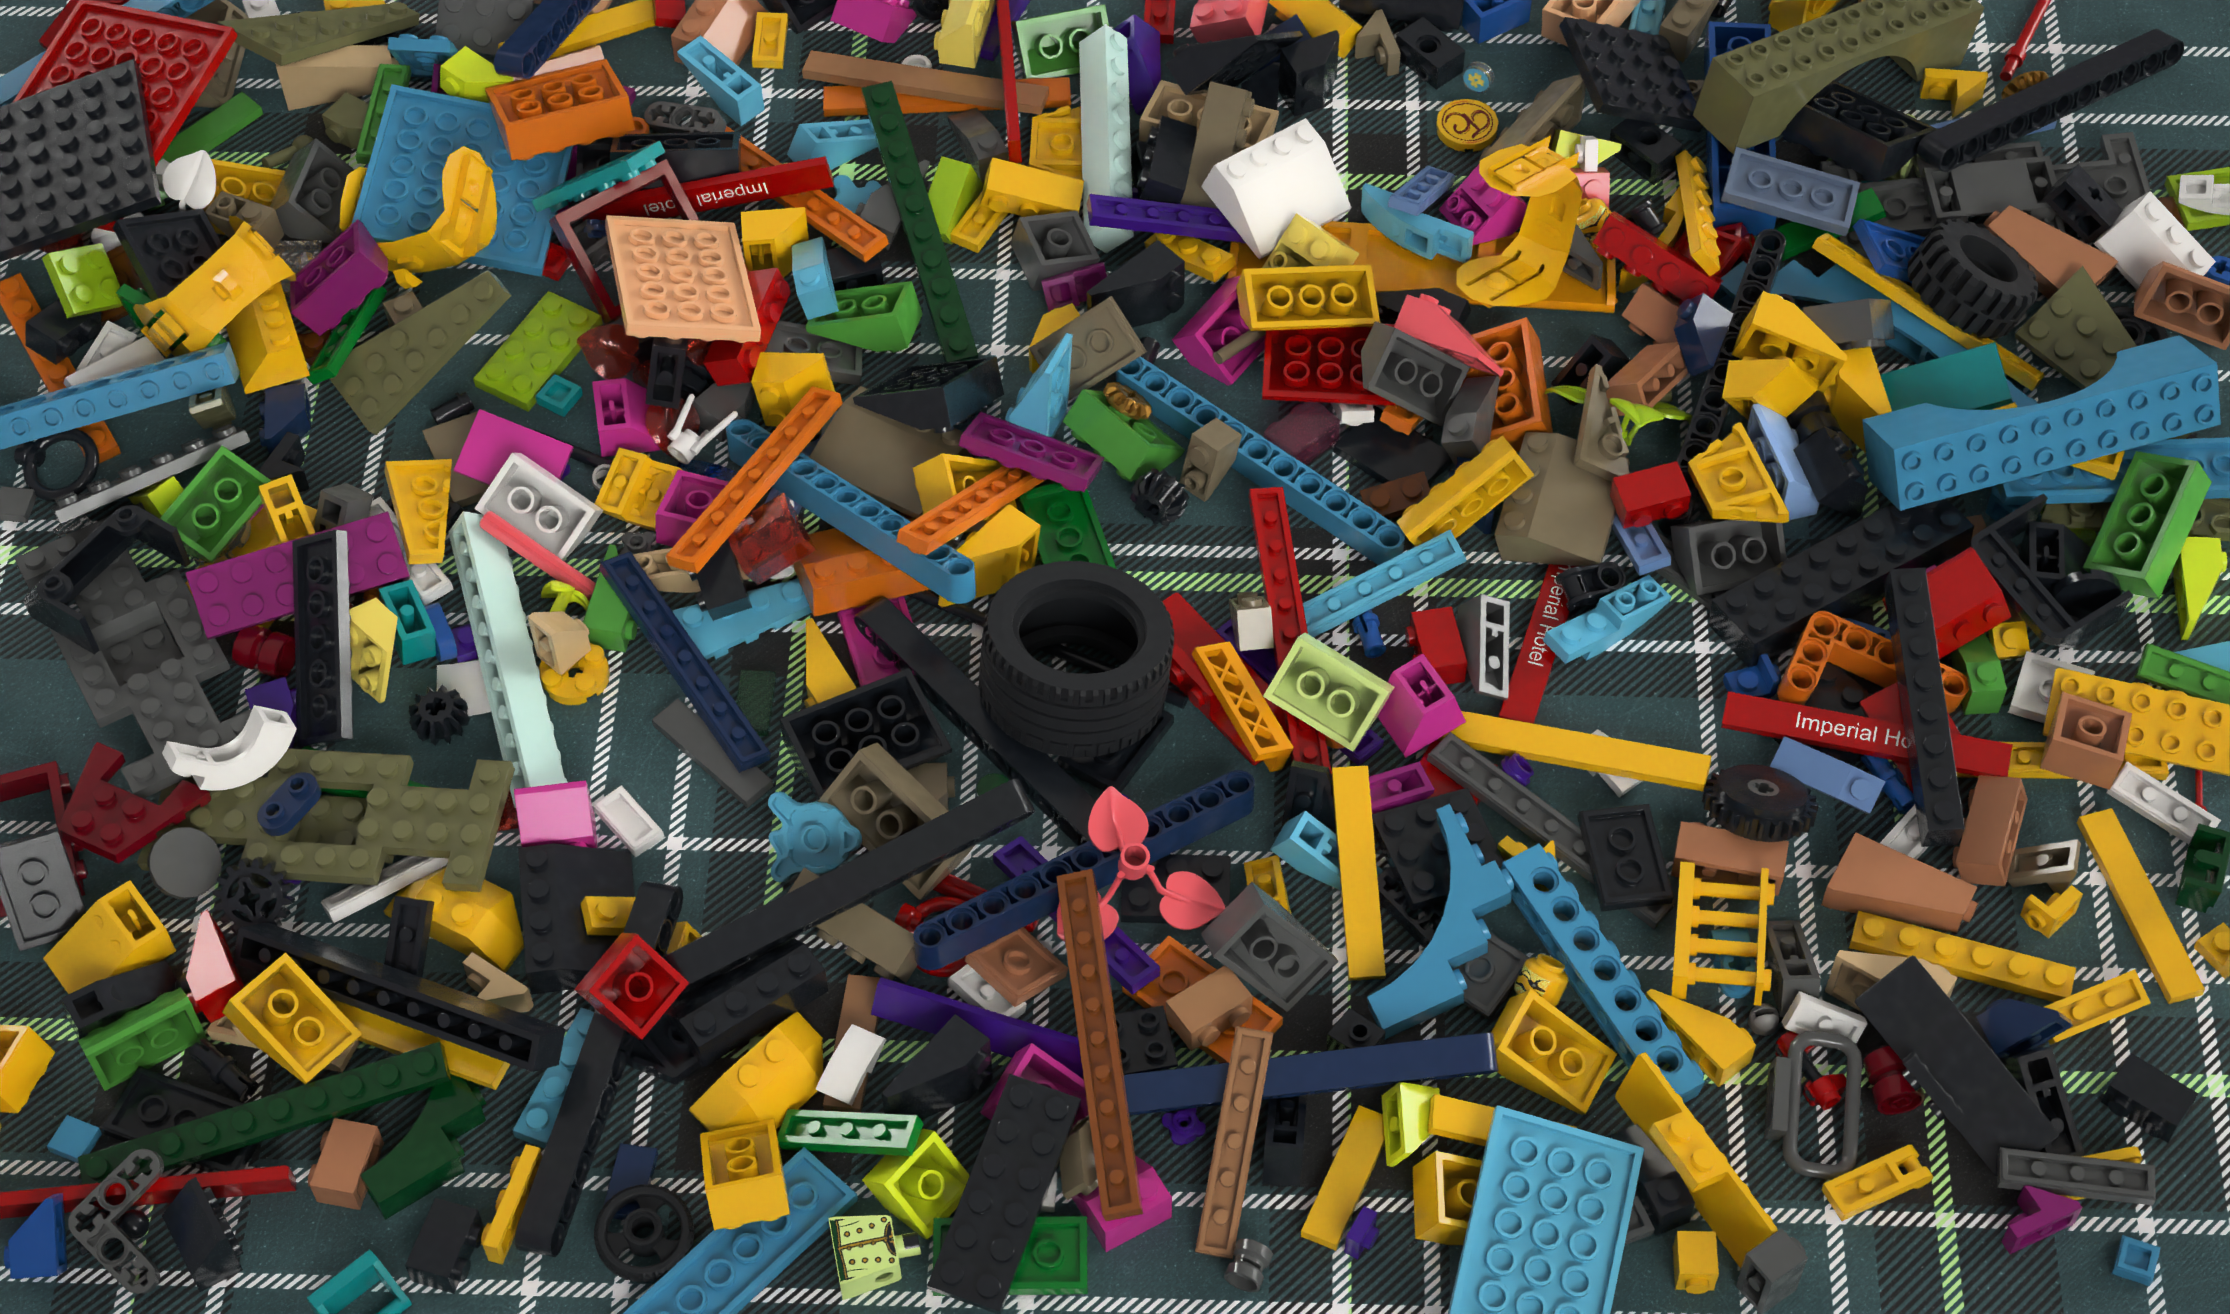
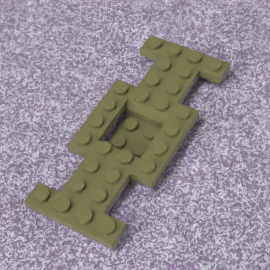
M288 748L278 763L269 770L267 778L259 777L250 783L232 789L209 791L212 800L202 808L197 805L185 813L186 819L177 825L170 823L156 833L157 838L142 848L137 864L141 870L149 871L147 858L152 845L166 832L175 828L191 827L205 832L216 844L245 845L241 859L247 857L250 865H252L253 860L257 857H262L263 866H266L271 861H275L276 867L274 871L276 873L284 870L287 872L283 878L284 880L378 886L384 863L392 864L395 855L449 858L442 880L445 889L481 892L515 768L511 761L477 759L469 790L407 786L414 765L410 755ZM306 772L313 775L320 788L369 791L367 798L321 795L318 802L293 829L281 836H270L265 833L257 819L261 806L290 776L296 773ZM193 776L185 779L186 781L197 785ZM180 782L163 789L157 805H161Z

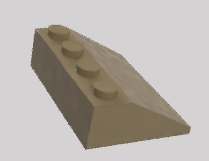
M860 386L843 402L809 458L880 503L917 519L923 515L919 493L915 487L913 467L942 453L972 457V454L967 449L958 446L963 432L956 428L945 433H934V429L919 430L855 405L853 397L868 390Z
M1526 431L1519 456L1534 473V476L1505 499L1495 531V539L1502 561L1571 566H1590L1602 563L1616 514L1610 497L1612 482L1573 465L1577 445L1576 439L1559 433ZM1626 458V462L1629 468L1630 461L1628 458Z

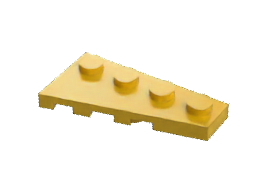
M452 459L385 461L384 472L409 565L443 563Z

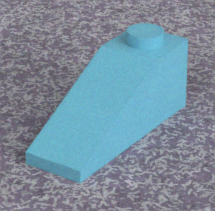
M701 35L677 51L678 57L718 107L740 126H743L765 110L761 84Z
M869 119L799 124L787 155L793 162L826 156L830 170L878 146Z
M823 237L792 245V272L797 296L807 320L838 312L839 309Z
M1307 811L1287 821L1270 850L1297 871L1341 891L1337 835ZM1377 866L1378 878V876L1383 872V870Z

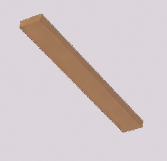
M813 50L810 51L802 69L804 79L856 87H867L892 81L896 93L1005 109L1003 79ZM1016 82L1018 112L1041 115L1049 96V86Z

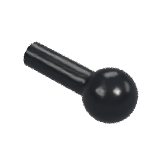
M133 1209L126 1211L120 1217L117 1225L131 1240H137L148 1232L149 1219L144 1212ZM118 1238L110 1239V1240L105 1244V1246L108 1245V1244H110V1243H113V1242H115V1241H117V1240H119V1239H118ZM79 1241L76 1242L82 1256L90 1253Z

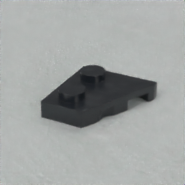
M1293 760L1281 829L1287 821L1307 811L1336 834L1332 776L1329 767Z

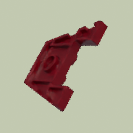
M96 742L58 826L62 839L119 864L155 840L158 831L170 823L177 825L186 819L185 813L197 805L202 808L212 800L208 790H201L197 785L186 780H182L161 805L108 783V781L126 762L124 755L120 751Z

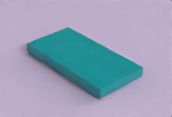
M1996 342L1880 374L1892 411L1922 403L1966 410H1992L2013 403Z

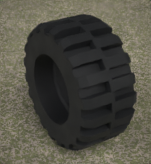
M1949 219L1939 222L1933 227L1908 261L1909 281H1912V288L1916 293L1920 294V299L1925 305H1929L1936 315L1942 316L1953 327L1957 326L1962 329V332L1969 335L1976 334L1978 338L1996 339L2010 333L2035 302L2038 294L2036 276L2033 271L2029 270V265L2025 259H2021L2018 256V252L2013 247L2010 248L2005 244V241L1999 236L1996 237L1989 230L1983 227L1979 228L1975 223L1969 221L1964 223L1961 219Z

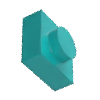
M554 374L535 397L538 405L565 417L583 396L581 386Z

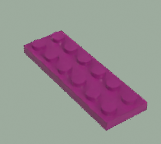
M388 511L185 572L207 640L294 614L292 541L332 530L347 531L349 547V596L408 579L410 575Z

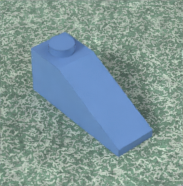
M1786 736L1783 737L1770 765L1772 768L1782 770L1794 776L1804 785L1866 814L1871 813L1886 782Z

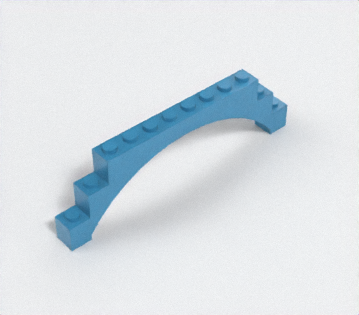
M1792 260L1778 271L1770 293L1790 295L1794 299L1795 305L1803 313V307L1868 298L1891 300L1838 264H1835L1820 277H1816L1811 270L1803 267L1795 260ZM1744 261L1720 278L1723 280V283L1714 295L1713 300L1731 311L1747 263ZM1891 300L1895 339L1885 340L1887 346L1895 349L1916 364L1966 350L1962 345ZM2006 379L2013 403L2016 402L2017 407L2038 404L2036 400L2028 397ZM1997 485L1991 486V496L1985 513L1995 521H1998L2023 505H2003Z

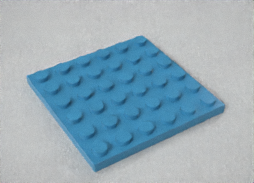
M391 84L352 224L357 219L360 220L376 243L394 242L429 231L445 210L442 172L448 156L462 146L479 152L486 165L493 170L492 179L496 192L497 224L496 231L489 245L477 252L475 256H471L463 262L542 277L553 234V228L549 220L557 215L558 210L551 212L550 208H546L537 212L532 200L566 181L574 145L565 147L563 151L557 153L545 152L537 154L529 160L512 161L503 143L489 103Z

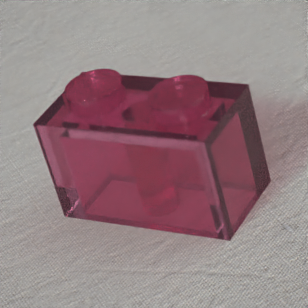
M1305 402L1304 404L1296 405L1279 422L1271 423L1264 432V438L1306 465L1339 440L1340 420L1319 402Z

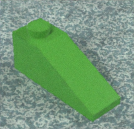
M609 544L604 561L618 556L616 545ZM600 572L583 623L589 629L590 634L588 637L590 643L599 645L606 650L626 653L629 641L634 640L636 637L638 625Z
M1983 633L1950 653L1953 669L1960 671L1967 677L1969 691L1961 701L1964 715L1999 713L2007 691L2000 660L1986 634Z

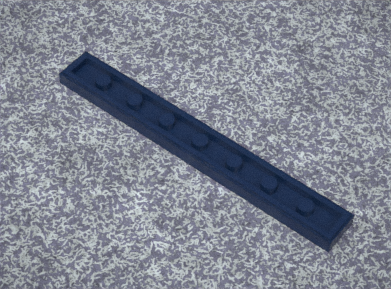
M631 551L600 562V572L738 772L740 773L769 761L771 752Z

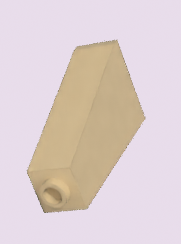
M350 45L280 66L276 64V69L287 107L290 111L335 102L345 92L355 97L372 94L379 64H400L394 57H391L388 45Z

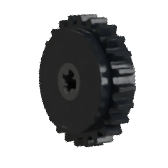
M1753 764L1737 765L1726 770L1721 769L1719 775L1713 773L1711 779L1706 781L1702 797L1704 810H1709V817L1715 818L1719 825L1740 837L1762 842H1780L1795 836L1801 837L1802 832L1808 833L1810 827H1814L1819 806L1816 803V796L1810 795L1811 790L1806 788L1794 776L1776 768Z

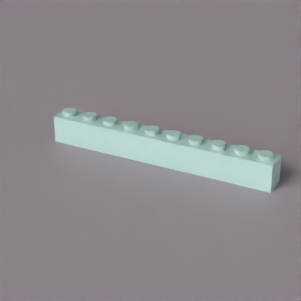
M463 511L448 533L503 761H511L515 768L510 792L514 808H516L514 789L568 782L564 777L561 754L557 749L553 733L554 726L550 721L546 705L547 698L543 693L540 670L536 665L533 642L529 637L526 614L522 609L519 587L515 581L513 562L509 557L507 546L480 527L483 514Z

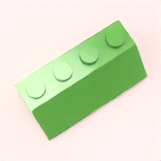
M2136 451L2083 566L2084 570L2091 573L2090 570H2102L2111 573L2119 580L2121 590L2125 592L2129 590L2135 595L2160 599L2212 483L2199 462Z

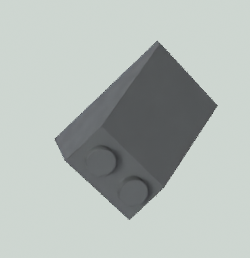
M1253 882L1201 933L1214 958L1286 1012L1338 962L1337 958L1285 908Z

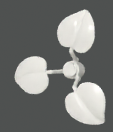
M204 150L177 158L164 171L162 179L164 190L170 198L180 200V211H186V204L193 209H203L214 198L216 192L215 168L209 154ZM138 212L123 219L142 217L143 214ZM94 228L91 233L92 242L94 244L102 243L106 252L122 245L115 232Z

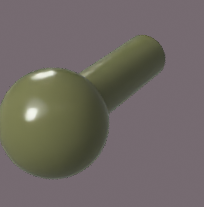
M308 135L296 137L292 142V146L262 158L263 166L265 168H273L290 161L293 154L314 139Z

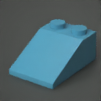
M1066 333L1032 375L1027 386L1020 388L1014 408L1010 407L1008 409L1005 421L1051 438L1054 437L1068 411L1072 334Z

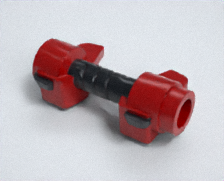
M1789 1031L1782 1035L1776 1041L1775 1055L1788 1058L1790 1043L1799 1034ZM1808 1046L1803 1052L1802 1074L1808 1081L1805 1084L1803 1095L1811 1106L1817 1104L1823 1110H1827L1841 1100L1840 1094L1846 1088V1077L1844 1074L1821 1075L1807 1055L1815 1046Z

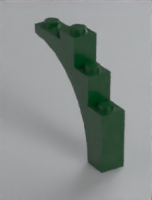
M450 1074L451 1081L433 1086L421 1115L408 1134L386 1157L360 1175L366 1191L385 1220L465 1172L460 1159L465 1156V1153L456 1138L486 1121L482 1107L486 1105V1101L478 1089L481 1086L480 1084Z

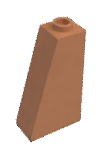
M2011 205L2002 213L1998 210L1993 212L1983 224L1992 235L1999 236L2005 241V244L2010 248L2013 247L2018 252V256L2021 259H2025L2029 265V270L2033 271L2036 276L2038 291L2048 300L2082 266L2095 285L2098 286L2111 274L2118 263L2114 257Z
M1855 832L1827 885L1821 905L1830 909L1856 914L1858 911L1908 924L1957 933L1962 921L1970 923L1978 903L1973 901V897L1977 887Z

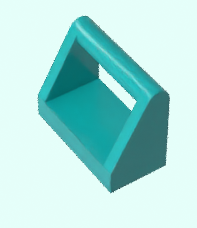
M370 1249L307 1297L314 1314H337L378 1281H381L395 1299L376 1314H401L412 1305L409 1298Z

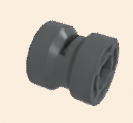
M1240 1239L1233 1252L1235 1260L1228 1264L1224 1278L1237 1289L1246 1292H1258L1264 1280L1263 1269L1269 1267L1273 1253L1260 1242L1251 1239Z

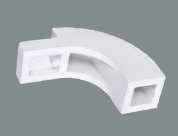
M254 705L241 733L227 744L214 748H201L167 741L162 754L171 771L183 777H190L192 775L199 789L209 791L227 790L250 783L275 766L287 751L297 728L287 712Z

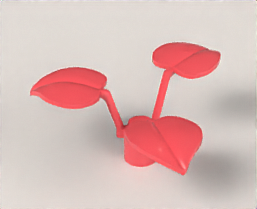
M1109 786L1097 799L1088 821L1089 838L1098 850L1112 852L1119 848L1121 852L1118 862L1119 872L1103 898H1101L1098 892L1104 940L1114 932L1119 920V914L1116 909L1107 903L1111 900L1124 878L1138 880L1145 874H1148L1157 892L1164 896L1159 905L1160 913L1164 920L1174 928L1192 930L1218 917L1225 909V905L1218 892L1200 876L1187 871L1174 872L1167 879L1166 889L1162 887L1154 872V866L1149 864V850L1145 845L1141 844L1148 833V819L1136 803L1123 796L1113 786ZM1059 902L1057 908V936L1065 941Z

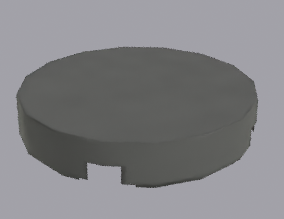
M191 827L175 828L164 833L152 845L147 858L150 878L154 886L163 894L178 900L195 898L205 894L217 882L222 869L221 853L215 841L205 832Z

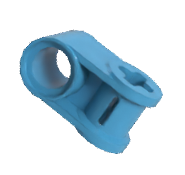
M1747 928L1708 930L1707 939L1751 942ZM1709 954L1714 968L1753 972L1756 970L1754 957ZM1719 984L1722 993L1730 998L1737 999L1748 995L1752 986Z

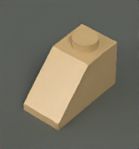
M564 611L534 612L528 616L537 656L558 674L562 675L591 651L588 637L590 634L589 629L580 619H572Z

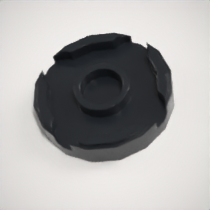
M2090 570L2091 573L2082 574L2081 571L2073 572L2060 579L2053 587L2051 595L2069 615L2081 620L2122 595L2119 580L2111 573L2102 570Z

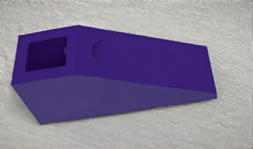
M1133 14L1113 30L1127 38L1129 96L1136 114L1141 115L1161 81L1160 32Z

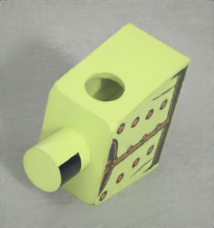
M870 1215L828 1218L843 1300L899 1281L902 1278L899 1259L921 1255L918 1233L912 1232L894 1236L891 1216Z

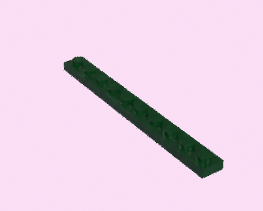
M888 81L862 87L863 101L945 362L978 359L977 348L893 82Z
M439 1041L79 1156L78 1162L82 1184L101 1183L132 1152L138 1149H148L158 1153L163 1159V1172H167L451 1081L444 1046ZM140 1158L137 1161L140 1166L139 1170L133 1176H129L124 1172L122 1177L127 1180H134L141 1173L150 1175L152 1170L149 1165L153 1160L151 1158L149 1160Z

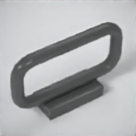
M1805 1031L1797 1035L1790 1043L1788 1058L1776 1056L1768 1066L1764 1139L1779 1141L1783 1137L1782 1149L1786 1163L1797 1174L1806 1177L1832 1180L1852 1171L1855 1168L1858 1157L1862 1057L1856 1043L1840 1034ZM1808 1046L1835 1048L1841 1050L1847 1057L1843 1151L1841 1161L1835 1165L1808 1162L1803 1160L1798 1154L1803 1052Z

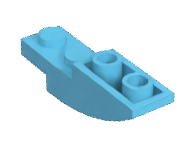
M1367 183L1363 185L1361 212L1378 231L1390 240L1429 260H1432L1437 253L1462 263H1466L1472 257L1473 231L1424 213L1415 216L1388 207L1392 192Z
M1647 575L1600 598L1596 608L1547 631L1543 642L1565 664L1580 656L1587 661L1607 650L1646 623L1667 605L1672 597L1650 575Z

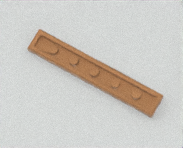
M1236 1026L1195 1253L1233 1260L1274 1034L1272 1032Z

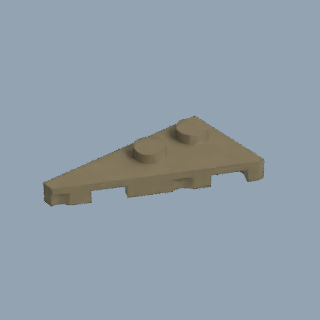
M1596 364L1589 372L1573 465L1612 482L1614 477L1630 473L1625 458L1629 454V450L1622 437L1623 430L1616 407H1610L1606 395V391L1610 388L1607 377L1603 373L1602 366Z

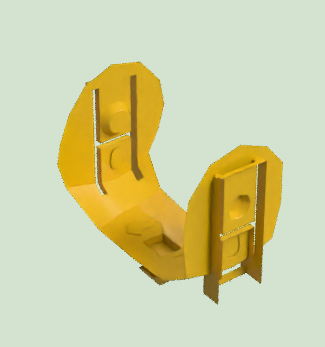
M1551 135L1531 146L1519 144L1504 148L1480 160L1479 173L1490 187L1511 196H1530L1519 234L1505 251L1499 256L1482 257L1467 261L1457 270L1456 285L1469 298L1480 302L1489 309L1494 306L1525 305L1547 299L1555 289L1568 258L1583 193L1578 177L1570 170V168L1577 165L1579 152L1566 159L1550 150L1548 147ZM1543 265H1544L1545 268L1543 269V271L1541 272V274L1538 275L1539 272L1541 271Z
M462 146L448 156L442 172L445 210L429 231L394 242L377 243L388 259V270L394 273L397 284L404 289L417 287L423 282L412 273L430 272L459 265L489 245L496 231L497 224L496 192L492 179L493 170L486 165L479 152ZM358 167L346 177L340 207V229L342 232L352 224L354 211L356 210L355 207H357L367 168Z
M229 216V223L234 229L235 234L202 266L167 296L144 305L135 304L133 309L145 325L140 331L166 358L171 353L176 357L204 349L244 307L271 285L283 279L296 281L295 273L279 254L277 256L273 254L275 250L257 230L254 233L251 231L255 225L251 227L244 220L236 216ZM160 310L165 312L149 329L147 324ZM185 333L188 337L171 351L169 348Z

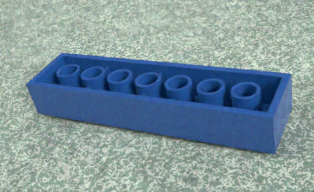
M1709 21L1704 44L1705 79L1713 57L1771 36V24ZM1706 129L1707 181L1710 186L1707 190L1712 200L1710 208L1715 217L1713 222L1714 228L1742 222L1748 233H1752L1754 236H1758L1763 230L1774 229L1776 216L1721 201L1733 154ZM1775 138L1746 150L1776 158Z

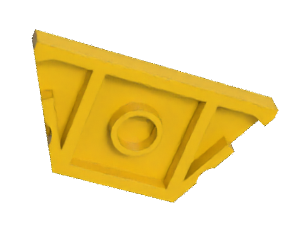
M1067 105L1058 108L1054 112L1032 117L1029 167L1082 180L1081 106L1071 109Z
M1741 422L1732 426V433L1724 440L1716 439L1708 446L1705 452L1699 453L1688 462V472L1712 519L1774 523L1789 522V511Z

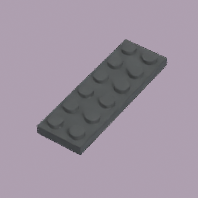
M230 424L224 425L212 431L214 437L204 441L199 437L181 444L182 450L174 454L168 451L156 454L149 458L151 464L142 468L137 466V464L118 471L120 477L112 481L101 478L86 485L88 491L77 495L72 491L54 499L56 505L51 506L50 509L55 519L62 524L208 461L222 445L229 451L250 442L245 429L234 427V425L231 426Z

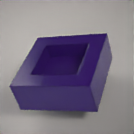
M467 624L451 629L457 647L458 655L456 657L458 663L478 659L471 625Z
M1363 1206L1346 1235L1344 1253L1358 1260L1364 1248L1370 1250L1373 1247L1380 1232V1229L1376 1228L1377 1212Z

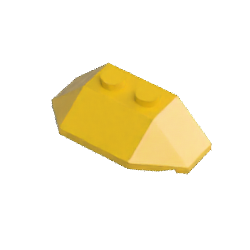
M445 866L405 886L395 895L434 901L429 937L467 956L473 952L504 973L508 971L524 949V939L512 893L485 879L481 892L446 890L442 884L446 870ZM394 898L384 910V914L390 918L392 917Z
M796 1011L772 1029L729 1068L689 1108V1111L708 1132L773 1118L777 1130L782 1125L788 1109L798 1110L818 1092L816 1087L823 1074L822 1037Z

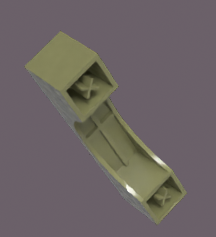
M1977 0L1861 1L1713 57L1693 116L1732 154H1734L1736 147L1742 149L1751 148L1780 136L1795 115L1818 92L1845 72L1869 60L1889 56L1916 82L1922 80L1925 68L1951 69L1961 65L1985 7Z

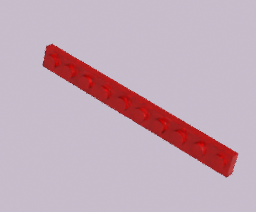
M1283 487L1249 489L1248 498L1264 596L1272 609L1273 651L1278 672L1298 636L1305 632L1308 634L1284 489ZM1283 709L1287 737L1294 747L1290 754L1292 763L1295 760L1329 767L1331 773L1325 734Z

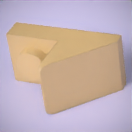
M473 952L462 962L467 975L466 981L475 991L479 992L478 998L520 1013L528 1012L533 1008L534 1004L529 988Z

